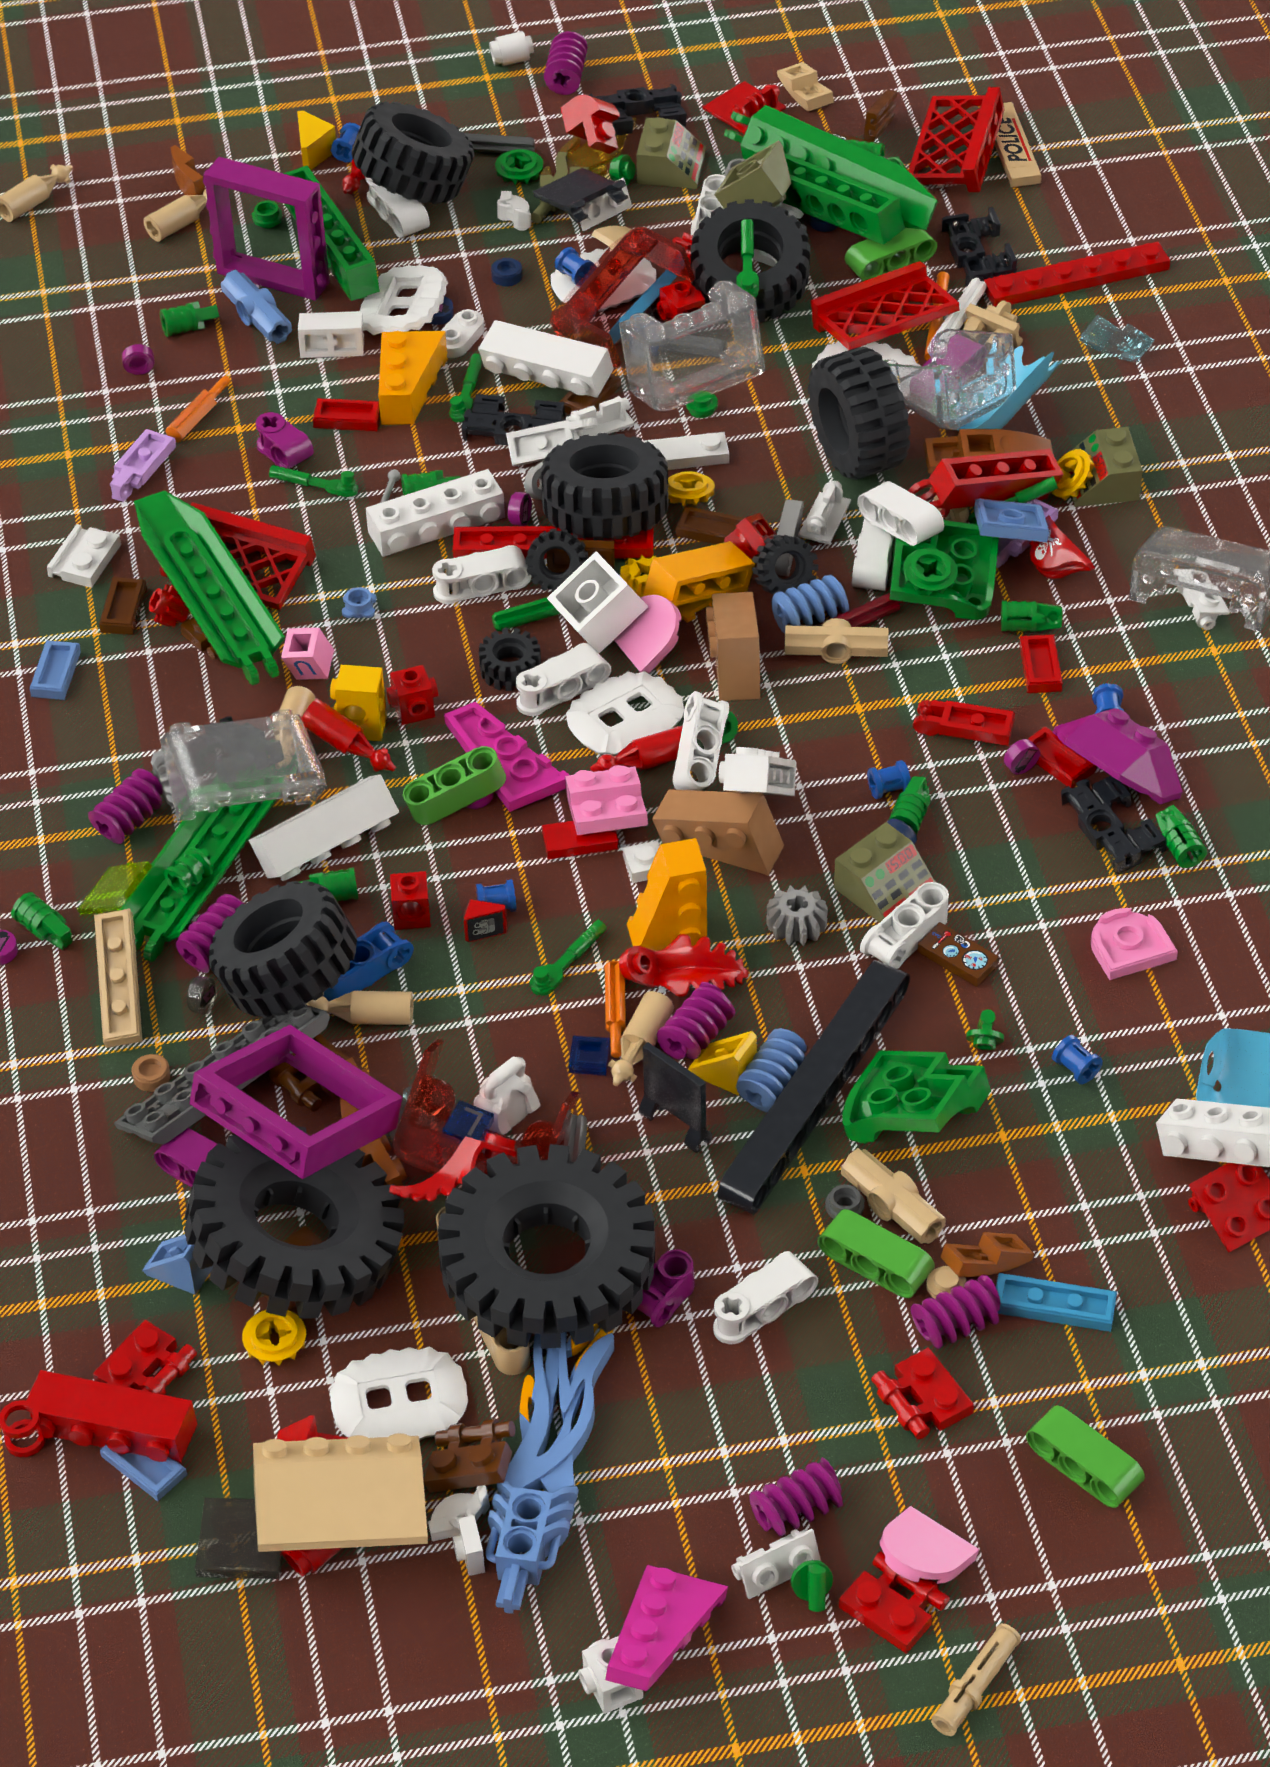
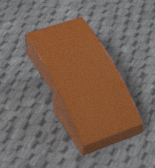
M176 145L170 147L174 176L180 190L184 195H203L205 190L203 176L196 172L194 158Z
M983 1232L978 1246L945 1243L941 1259L958 1277H976L983 1274H997L1019 1267L1032 1261L1034 1253L1016 1234Z

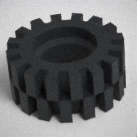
M554 528L549 532H542L538 538H535L527 552L528 576L531 575L533 577L532 582L535 585L537 583L542 586L541 589L544 591L550 589L553 593L588 559V551H585L584 542H580L577 539L578 535L575 533L573 535L567 533L568 530L566 529L557 531V528ZM554 548L564 550L570 558L569 568L561 573L550 571L544 562V556L549 550Z
M774 535V539L767 538L764 540L766 546L759 545L756 551L760 552V556H753L752 562H756L757 567H752L753 574L759 576L755 578L757 584L763 585L762 589L774 595L776 592L781 591L785 593L788 588L794 587L797 589L800 584H808L809 581L816 579L817 576L812 575V571H818L819 565L813 563V560L818 559L816 553L810 552L813 547L810 544L804 543L805 540L788 535ZM789 553L795 559V570L789 578L781 579L775 572V564L779 556Z
M508 628L502 629V634L499 635L496 630L491 633L492 639L486 636L483 639V644L480 643L479 666L481 677L486 680V684L490 686L494 683V688L498 690L503 685L506 686V691H512V686H516V678L521 672L541 664V651L536 637L531 638L529 632L525 631L521 635L520 629L514 628L513 633H508ZM507 657L519 658V660L513 662L501 661V659Z

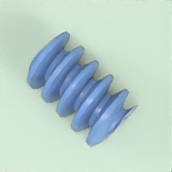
M826 575L822 580L814 579L810 584H800L797 589L794 587L788 588L785 593L782 591L776 592L772 598L774 618L784 634L785 625L800 626L801 619L805 626H812V615H814L819 623H822L825 620L824 611L827 612L830 618L837 616L836 607L839 608L842 614L849 611L845 590L842 584L832 575Z
M774 1029L768 1035L767 1040L761 1045L760 1050L754 1055L753 1060L746 1066V1070L739 1076L736 1088L740 1096L755 1108L768 1112L806 1058L807 1045L804 1039L790 1030Z

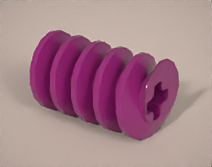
M571 31L561 32L551 42L544 80L548 88L557 94L570 95L579 88L588 49L587 41L582 35Z
M141 768L134 770L131 776L125 778L121 785L115 787L113 792L104 798L103 802L98 803L94 810L88 812V818L92 826L113 843H123L125 835L134 833V826L139 827L143 824V817L150 818L153 815V809L157 810L162 807L163 803L160 797L163 793L162 785L151 772Z
M229 894L221 895L216 903L209 906L207 912L201 914L198 920L189 926L188 930L180 934L176 941V948L189 965L202 973H208L211 970L209 965L210 944L213 943V936L217 930H221L222 922L228 916L231 917L236 912V908L244 904L242 901Z
M701 982L699 988L695 989L691 996L684 1001L682 1007L678 1008L673 1017L667 1020L665 1026L658 1030L656 1034L657 1041L662 1050L674 1059L681 1060L684 1057L697 1059L701 1054V1050L708 1047L709 1040L715 1039L718 1035V1030L724 1029L727 1021L733 1019L735 1008L721 989L709 982Z
M983 1274L978 1278V1281L972 1279L964 1284V1288L957 1285L950 1290V1294L943 1291L936 1296V1300L929 1297L922 1302V1306L916 1303L911 1306V1315L919 1333L925 1340H930L936 1349H940L943 1346L941 1337L943 1334L950 1343H954L957 1341L955 1331L957 1328L964 1337H968L971 1335L969 1325L971 1322L978 1331L985 1329L983 1319L985 1316L992 1325L998 1324L999 1317L997 1311L1000 1310V1297L993 1281Z
M823 1457L820 1459L819 1464L817 1462L809 1463L805 1471L802 1469L793 1471L791 1478L788 1476L780 1477L777 1481V1486L773 1483H768L763 1487L762 1492L754 1490L749 1495L752 1511L760 1526L767 1532L773 1528L781 1537L786 1533L785 1521L793 1529H798L800 1527L799 1514H802L808 1522L814 1521L813 1507H816L822 1515H826L829 1512L827 1500L830 1499L837 1508L843 1506L839 1480L830 1463Z

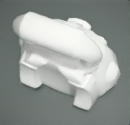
M511 1057L493 1071L481 1084L480 1094L475 1097L472 1110L483 1114L477 1125L480 1128L486 1129L487 1133L504 1135L524 1119L528 1113L534 1112L541 1106L533 1089L531 1078L525 1074L526 1063L523 1058ZM472 1113L474 1122L478 1115Z

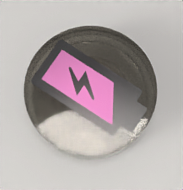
M197 976L189 986L187 1004L191 1012L206 1015L211 1011L215 1002L216 984L212 978Z

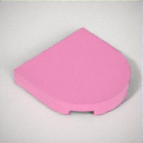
M659 595L641 597L648 605V608L614 639L640 672L646 671L648 674L674 648L679 638L677 633L679 621L681 622V614L672 602Z
M1131 908L1114 909L1101 915L1092 930V951L1109 980L1177 960V949L1161 923L1150 914L1147 917L1140 913L1131 912Z
M912 1506L885 1527L880 1540V1546L886 1556L884 1560L886 1564L900 1576L914 1582H919L920 1578L938 1579L937 1584L949 1582L976 1560L979 1552L977 1547Z

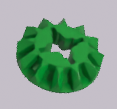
M510 150L497 158L495 162L496 174L502 177L504 182L513 181L515 185L518 182L528 184L530 179L538 180L539 174L543 173V160L537 153L530 150Z
M923 548L907 556L902 572L905 574L906 583L914 585L915 592L923 589L927 590L928 595H930L933 591L943 594L946 588L953 587L958 569L955 561L945 552L932 548ZM936 567L935 574H931L929 577L924 576V571L929 572Z

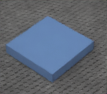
M988 499L975 500L974 513L980 536L1047 542L1049 529L1041 505Z

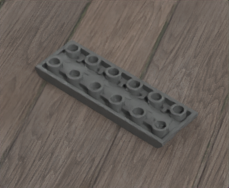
M306 1005L297 1011L295 1009L289 1010L285 1015L277 1016L272 1014L270 1017H262L259 1020L246 1024L240 1034L229 1041H224L215 1046L213 1053L203 1060L188 1065L182 1075L172 1082H167L157 1087L154 1094L144 1102L129 1107L124 1112V1116L114 1122L116 1128L128 1133H134L140 1138L162 1145L168 1143L205 1116L204 1113L189 1104L194 1072L288 1025H292L313 1039L327 1028L330 1018L328 1012ZM262 1074L236 1086V1088L242 1090Z

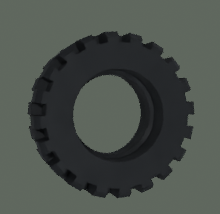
M381 102L369 108L365 113L353 144L352 156L356 167L361 169L362 174L367 178H371L373 183L379 187L383 186L387 191L402 195L403 198L409 200L415 199L421 203L431 202L432 204H440L441 202H449L460 193L473 161L474 151L472 143L468 141L466 134L460 132L459 128L454 124L448 123L445 118L436 116L426 109H418L414 105H402L400 102H392L391 104Z
M745 199V203L737 204V201L727 203V208L722 209L718 207L711 212V218L707 216L699 223V229L694 232L692 237L691 281L692 285L702 292L705 298V306L712 312L718 310L721 317L728 320L734 317L737 318V322L746 323L747 320H755V323L765 322L766 317L771 316L772 319L781 316L783 309L786 311L791 310L796 305V300L801 299L805 293L810 270L808 235L806 230L801 228V222L793 215L789 217L786 209L780 206L774 208L772 203L762 201L761 204L754 203V199ZM744 219L753 221L754 249L770 254L777 261V264L769 270L757 273L759 277V294L753 300H743L738 296L737 276L740 272L731 269L723 262L728 255L741 250V221Z
M858 347L822 358L814 365L809 374L810 384L808 385V393L810 394V400L808 401L809 407L812 410V421L816 427L819 442L822 443L827 458H830L832 461V466L839 470L841 475L854 480L898 467L907 457V451L910 448L908 410L905 409L903 393L898 387V380L892 374L891 367L887 361L882 360V355L867 347Z
M598 433L596 436L583 435L576 440L569 439L564 441L562 446L557 445L542 462L543 512L554 527H559L561 531L566 529L569 534L575 533L578 535V538L585 539L586 537H591L594 540L612 538V540H617L628 535L633 537L639 535L642 530L646 532L652 529L655 524L661 521L668 510L667 461L658 448L656 449L648 441L644 443L641 438L635 436L630 438L626 437L625 434L617 433L615 435H607V433Z
M292 881L287 882L285 886H273L263 894L260 892L253 896L251 901L245 905L241 904L236 908V912L222 922L221 930L215 932L213 943L210 944L209 949L210 968L235 1006L241 1009L242 1012L253 1016L270 1017L272 1014L277 1016L285 1015L292 1009L297 1011L305 1007V1004L313 999L316 1001L322 997L323 992L328 988L332 989L339 982L338 978L340 975L345 974L350 968V961L354 960L357 936L338 902L326 887L310 881H303L302 883Z

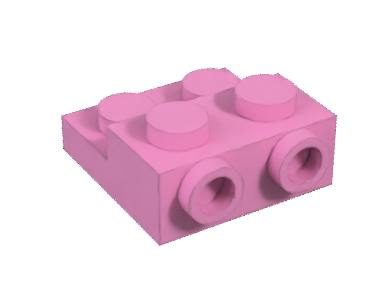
M616 765L609 770L598 772L580 770L574 775L565 776L567 801L577 835L648 826L647 811L641 794V783L635 766Z

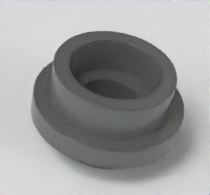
M845 1184L833 1188L826 1197L825 1208L828 1215L833 1219L843 1209L862 1215L864 1211V1198L855 1187Z

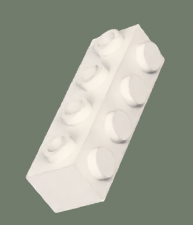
M497 320L493 322L478 348L485 369L493 373H503L515 376L523 381L530 380L545 384L550 388L557 387L572 391L578 395H588L598 398L614 369L608 348Z
M489 469L366 507L368 533L382 557L452 535L454 534V527H477L505 518L504 493Z
M736 747V754H725V761L720 762L719 782L724 783L723 790L795 796L796 761L779 758L780 752Z
M381 774L369 776L250 839L249 842L267 878L280 877L284 881L301 872L300 865L311 861L312 865L329 858L331 856L330 849L341 845L342 849L359 842L361 840L359 834L369 828L373 833L391 824L389 818L398 814L399 810Z
M1176 1098L1156 1122L1163 1156L1270 1167V1108Z

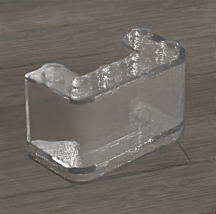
M730 280L720 281L708 292L709 300L712 303L703 305L701 309L690 313L678 314L672 320L665 323L659 322L646 313L634 314L630 319L620 322L619 329L630 392L654 410L669 411L691 403L696 398L719 392L761 375L765 371V361L754 296Z

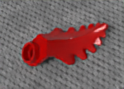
M680 934L667 947L659 951L638 945L632 946L619 959V969L625 979L650 988L663 986L679 997L687 995L690 985L697 989L701 982H711L723 990L724 982L728 987H734L735 981L738 984H742L743 978L749 976L748 970L743 966V959L739 958L736 960V952L734 950H730L725 954L726 945L721 942L711 951L710 938L707 936L701 937L692 946L690 936Z
M487 1132L484 1142L465 1136L453 1156L439 1172L415 1185H391L389 1193L402 1198H411L415 1202L424 1199L432 1202L441 1194L448 1197L453 1188L462 1184V1178L475 1167L478 1155L483 1148H486L484 1156L488 1158L503 1152L507 1157L508 1155L516 1157L517 1152L514 1151L516 1141Z

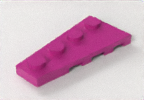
M477 702L444 714L446 726L466 753L481 746H488L496 751L505 771L506 781L495 793L509 812L566 789L565 776H569L564 770L559 772L552 766L549 758L542 753L538 755L528 747L527 741L519 735L513 736L505 730V724Z
M647 1565L607 1666L605 1680L648 1691L672 1663L673 1655L679 1648L684 1649L697 1627H703L710 1619L711 1611L715 1606L720 1607L726 1600L728 1586L676 1573L667 1568Z

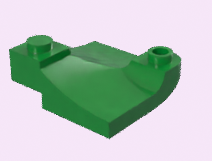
M943 520L944 529L942 532L915 546L909 545L895 537L890 600L946 607L954 612L955 618L979 620L989 614L994 592L999 537L980 536L977 524ZM923 548L937 549L948 554L955 561L958 569L953 587L946 588L943 594L933 591L928 595L927 590L923 589L915 592L914 585L906 583L905 574L902 572L904 561L909 554ZM936 567L929 572L924 571V576L929 577L931 574H935Z
M879 1050L854 1084L846 1099L842 1113V1123L848 1139L858 1143L875 1142L882 1130L940 1132L956 1113H977L991 1092L984 1066L950 1065L946 1052Z

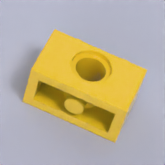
M341 665L338 678L332 679L330 687V697L336 700L334 709L363 728V734L367 740L382 741L387 720L382 668Z

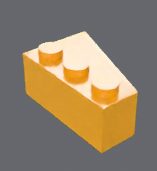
M445 331L382 332L378 393L381 425L414 424L427 399V392L430 386L435 385L438 371L441 366H445L448 360Z
M731 541L653 558L642 597L659 595L666 598L678 608L681 620L684 619L688 623L696 618L695 613L707 606H712V594L746 592L753 572L752 567L755 566V563Z
M696 838L660 844L647 874L648 883L644 893H639L636 900L638 904L634 916L629 917L627 922L632 945L659 951L667 947L680 934H687L690 936L692 946H694L701 937L707 936V875L701 851Z

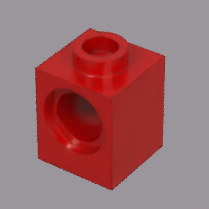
M426 871L390 874L394 929L431 927Z

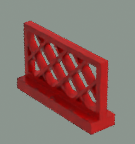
M988 87L986 95L932 96L908 170L922 185L966 184L968 192H980L1005 111L1000 87ZM972 106H981L971 114L966 111ZM938 107H952L942 114L937 111ZM958 114L963 117L953 124L948 121ZM942 124L945 129L934 135L931 130ZM969 124L974 127V129L965 134L959 131ZM953 134L956 139L945 145L942 140ZM933 145L939 148L929 155L924 153L925 150ZM962 145L968 148L958 155L953 152ZM945 155L950 158L941 165L935 163L936 160ZM957 165L961 168L960 173H946ZM926 166L932 168L931 171L925 174H917L919 170Z
M921 261L811 300L813 328L819 333L827 330L848 350L867 345L960 311L959 302L927 276V266ZM909 301H912V302H924V303H923V305H922V304H910ZM931 303H937V304H943V305L934 306V305H930V304H931ZM882 311L896 312V314H883ZM904 313H910V314H915V315L907 316V315H903V314H904ZM854 322H868V324H855ZM876 323H883V324H888V325L879 326V325H876ZM855 333L860 335L851 338L848 334Z
M192 502L191 506L204 512L223 543L228 542L236 545L237 549L229 552L234 559L242 558L245 566L240 568L244 575L249 574L253 582L250 584L257 591L256 593L263 604L267 607L281 610L305 565L311 566L316 558L311 536ZM255 551L266 554V558L250 564L245 556ZM286 559L295 562L292 568L279 572L275 565ZM271 565L274 575L257 581L253 572ZM160 567L161 576L168 577L162 567ZM279 582L281 588L276 597L262 593V588Z

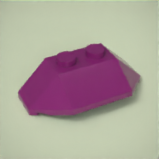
M1113 708L1055 726L1053 733L1058 736V739L1064 745L1139 793L1149 795L1152 800L1159 804L1181 797L1183 791L1168 744L1158 738L1156 732L1152 729L1140 726L1129 719L1130 716L1126 712Z

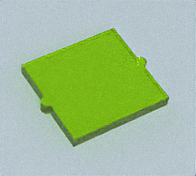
M130 861L125 865L109 867L77 911L80 915L92 913L101 914L102 912L121 909L152 865L149 861L137 863Z

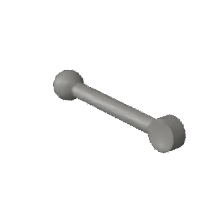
M393 469L388 473L389 481L380 503L388 501L395 482L399 481L401 474L398 470Z

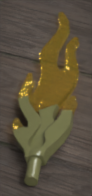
M633 118V120H634L633 129L636 127V119H635V118ZM628 134L615 136L618 149L611 154L590 148L587 141L580 147L581 138L574 136L558 151L554 177L551 175L550 166H546L540 175V188L580 168H585L604 177L607 175L606 164L621 153ZM540 200L539 206L531 214V220L535 223H540L550 211L555 212L559 208Z

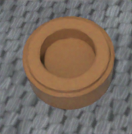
M147 1054L138 1058L132 1066L134 1084L143 1091L152 1092L160 1085L169 1082L171 1074L168 1061L157 1054Z

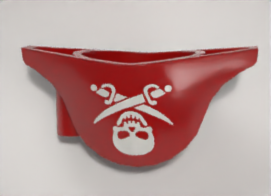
M1048 515L1045 518L1049 529L1047 542L1031 541L1029 543L1031 546V560L1040 574L1049 579H1058L1075 572L1095 569L1091 560L1056 526Z

